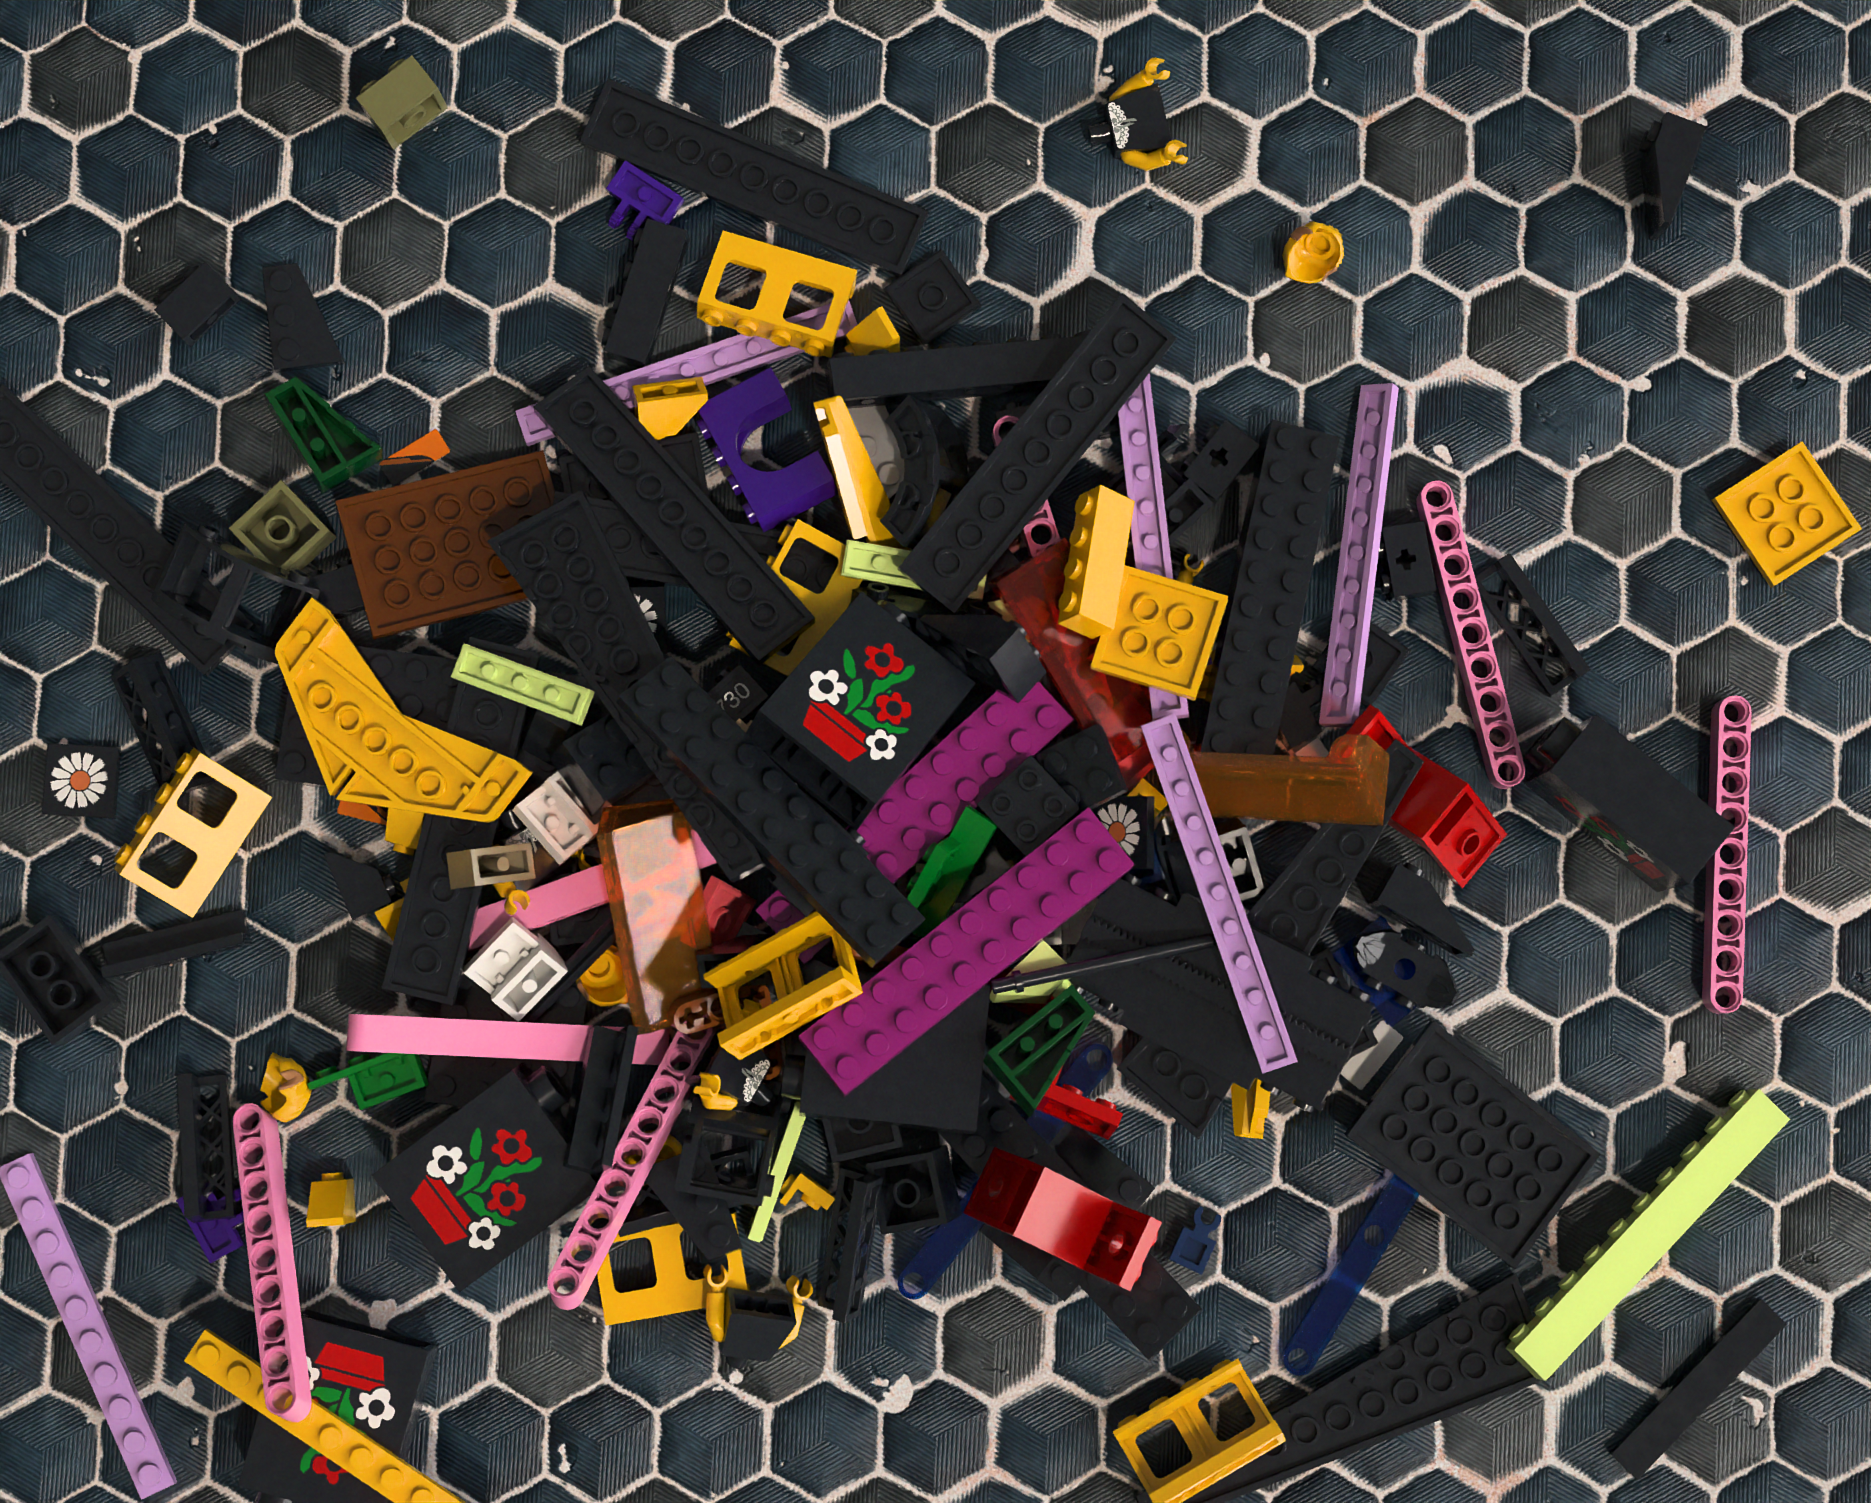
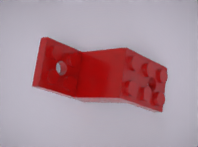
M1370 704L1362 715L1355 720L1352 727L1341 740L1333 746L1331 752L1324 760L1350 791L1354 789L1395 739L1423 760L1424 764L1388 822V825L1425 848L1451 881L1463 889L1506 837L1507 833L1467 782L1409 747L1382 712Z
M1010 967L1006 968L994 979L1006 977L1013 969ZM1052 996L1045 1004H1001L1033 1016L1055 997ZM1061 1068L1036 1110L1109 1140L1118 1128L1123 1113L1116 1111L1117 1106L1107 1100L1097 1098L1096 1101L1083 1097V1092L1068 1084H1063L1062 1087L1057 1086L1056 1083L1061 1073Z
M996 1147L993 1148L963 1212L978 1221L1008 1233L1050 1255L1128 1291H1131L1134 1282L1139 1279L1142 1265L1150 1248L1157 1240L1158 1230L1162 1224L1161 1221L1113 1202L1044 1166Z

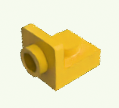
M803 1171L798 1177L791 1174L780 1189V1193L784 1195L780 1203L784 1206L788 1204L798 1189L804 1193L800 1199L816 1211L821 1206L828 1210L835 1200L833 1193Z

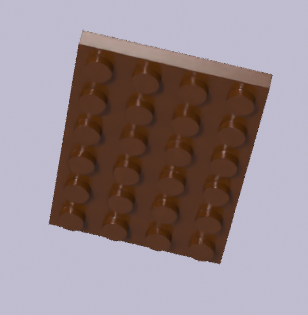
M543 450L335 501L373 639L529 600L516 579L510 574L490 546L488 540L553 506L555 490Z

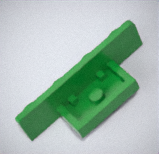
M970 805L965 807L950 836L938 844L936 842L931 844L923 857L926 865L921 873L918 871L912 877L906 888L910 892L907 900L926 918L913 931L922 938L946 920L997 828L991 819Z
M382 1052L383 1055L370 1059L369 1053L348 1061L350 1067L338 1071L336 1066L315 1073L317 1080L309 1082L307 1085L309 1090H313L349 1078L359 1110H364L428 1086L429 1082L419 1054Z

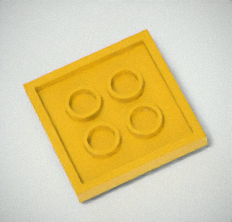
M1803 441L1712 499V502L1770 588L1862 529Z
M1124 565L1114 630L1100 636L1091 663V669L1195 701L1228 602V596Z

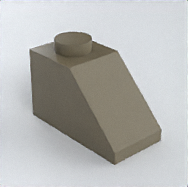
M531 842L446 853L451 889L536 878Z

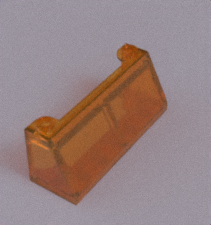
M1182 731L1212 817L1383 826L1390 754L1368 735L1348 734L1340 736L1333 742L1329 757L1194 752L1195 744H1190L1188 735Z
M672 799L604 807L596 834L633 1026L639 1027L637 1035L648 1034L670 1027L667 1012L674 1001L713 989L701 987L696 954L699 951L713 946V940L694 841L695 831ZM719 997L712 1002V1012L722 1009ZM684 1009V1016L679 1017V1020L685 1022L689 1015L695 1013ZM702 1011L695 1012L703 1016Z

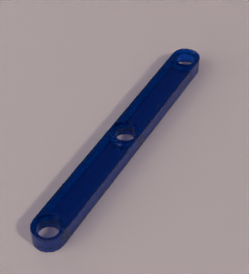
M1093 1044L1086 1047L1058 1080L1056 1085L1060 1087L1063 1084L1074 1086L1083 1092V1097L1087 1098L1113 1065L1111 1051L1101 1044ZM1095 1049L1103 1051L1107 1057L1105 1067L1098 1071L1090 1069L1086 1062L1088 1053ZM1036 1109L1032 1116L1026 1119L1048 1144L1067 1123ZM979 1178L960 1200L963 1215L949 1223L939 1225L900 1273L898 1288L904 1297L916 1300L927 1294L984 1224L963 1213ZM912 1272L919 1273L924 1278V1287L917 1293L908 1292L903 1285L905 1276Z
M1393 1173L1388 1178L1284 1347L1281 1354V1362L1289 1373L1303 1376L1314 1368L1419 1197L1417 1192ZM1372 1225L1379 1226L1384 1233L1383 1241L1377 1246L1368 1245L1364 1239L1365 1230ZM1296 1348L1305 1350L1308 1355V1362L1301 1369L1292 1368L1288 1362L1289 1353Z

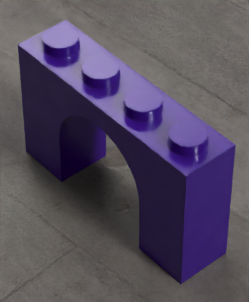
M771 367L709 399L698 410L701 419L696 421L704 439L707 440L712 437L716 447L712 448L711 451L720 468L727 465L731 475L726 478L736 496L741 493L743 494L747 503L741 506L751 524L758 522L763 533L838 494L835 481L818 451L777 471H759L743 462L742 450L750 434L760 426L792 410L788 397Z

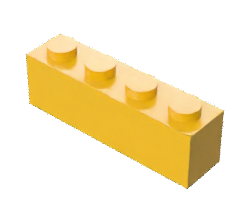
M1102 485L1079 495L1076 501L1074 529L1069 539L1071 544L1069 559L1064 569V589L1059 600L1060 613L1058 624L1090 639L1114 630L1135 502Z

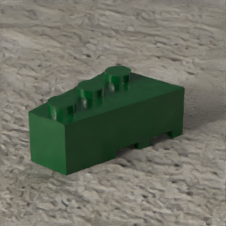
M297 377L265 393L267 407L321 493L330 490L383 460L382 447L362 434L348 419H344L333 410L330 404Z
M1073 985L1069 986L988 1051L983 1060L1029 1117L1034 1113L1096 1013Z

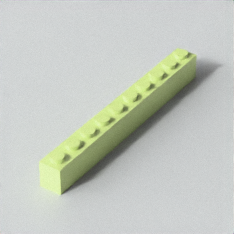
M1743 1089L1739 1091L1729 1101L1728 1104L1731 1108L1724 1116L1718 1115L1707 1124L1704 1129L1707 1134L1699 1142H1691L1681 1152L1680 1156L1683 1159L1674 1169L1670 1166L1664 1170L1656 1179L1659 1185L1650 1194L1647 1192L1642 1194L1633 1203L1632 1208L1634 1211L1626 1220L1621 1218L1611 1226L1607 1232L1610 1237L1601 1247L1597 1244L1585 1254L1583 1260L1586 1263L1577 1272L1572 1270L1564 1276L1558 1284L1561 1289L1552 1299L1549 1296L1543 1299L1534 1309L1536 1316L1527 1325L1525 1323L1520 1324L1510 1334L1509 1339L1511 1342L1506 1349L1536 1379L1546 1381L1787 1124L1790 1119L1760 1089H1749L1747 1091Z

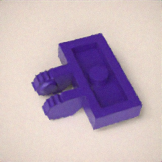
M626 160L606 187L607 193L621 201L610 217L608 226L617 229L624 221L630 208L639 213L627 230L626 237L631 241L635 239L638 228L645 227L647 218L669 225L684 203L683 197Z
M211 1182L206 1183V1188L210 1185ZM240 1188L235 1190L236 1202L241 1200ZM214 1189L206 1199L207 1212L226 1210V1196L220 1199ZM182 1196L176 1202L184 1215V1198ZM243 1210L240 1214L236 1215V1218L193 1223L186 1218L209 1263H214L245 1245L235 1226L244 1222Z

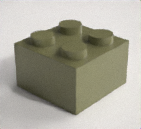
M412 55L406 60L400 59L388 69V74L379 81L373 80L367 83L361 89L360 95L356 97L367 118L393 150L448 109L438 87Z
M282 480L229 527L233 534L256 558L288 571L291 568L303 570L337 538Z

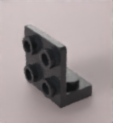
M1031 755L977 804L978 811L991 819L1025 857L1049 839L1079 811V806Z

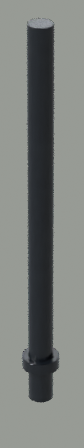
M1209 933L1021 973L1020 970L1012 971L1011 976L991 980V986L994 994L1012 990L1020 993L1024 992L1026 987L1218 947L1214 934Z

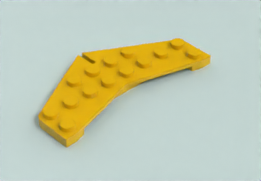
M311 597L277 642L275 647L276 659L329 794L335 796L354 771L356 772L337 796L336 800L489 823L496 820L533 773L517 760L403 715L331 611L318 600Z

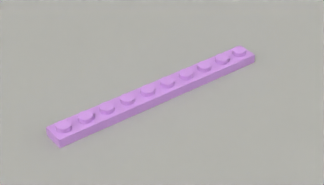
M849 300L835 341L846 338V334L858 325ZM831 303L784 320L819 330L824 326ZM739 334L621 374L603 382L629 411H633V385L702 377L706 386L805 351L792 346H778L769 339L759 336L749 337ZM536 404L515 411L527 446L556 437L534 413L533 406Z
M1149 373L1118 411L1127 497L1135 501L1131 521L1135 568L1173 579ZM1149 687L1153 721L1176 714L1177 719L1189 717L1187 698Z
M1393 383L1361 385L1319 718V724L1324 727H1352L1355 720L1359 717L1399 390Z
M1176 714L1141 725L1262 1074L1298 1062Z
M26 1154L1 1166L0 1179L141 1500L176 1484L177 1480L34 1154Z

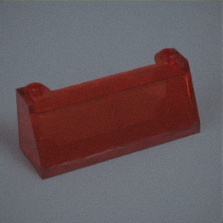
M1060 537L988 583L995 595L1000 597L1004 604L1008 603L1005 607L1006 610L1027 632L1025 638L1028 643L1033 645L1041 654L1039 661L1081 730L1083 731L1095 724L1102 725L1116 761L1119 763L1147 743L1141 725L1153 722L1149 687L1092 670L1091 663L1100 636L1090 639L1058 624L1060 613L1059 600L1063 594L1065 583L1064 569L1069 559L1071 547L1070 542L1065 537Z

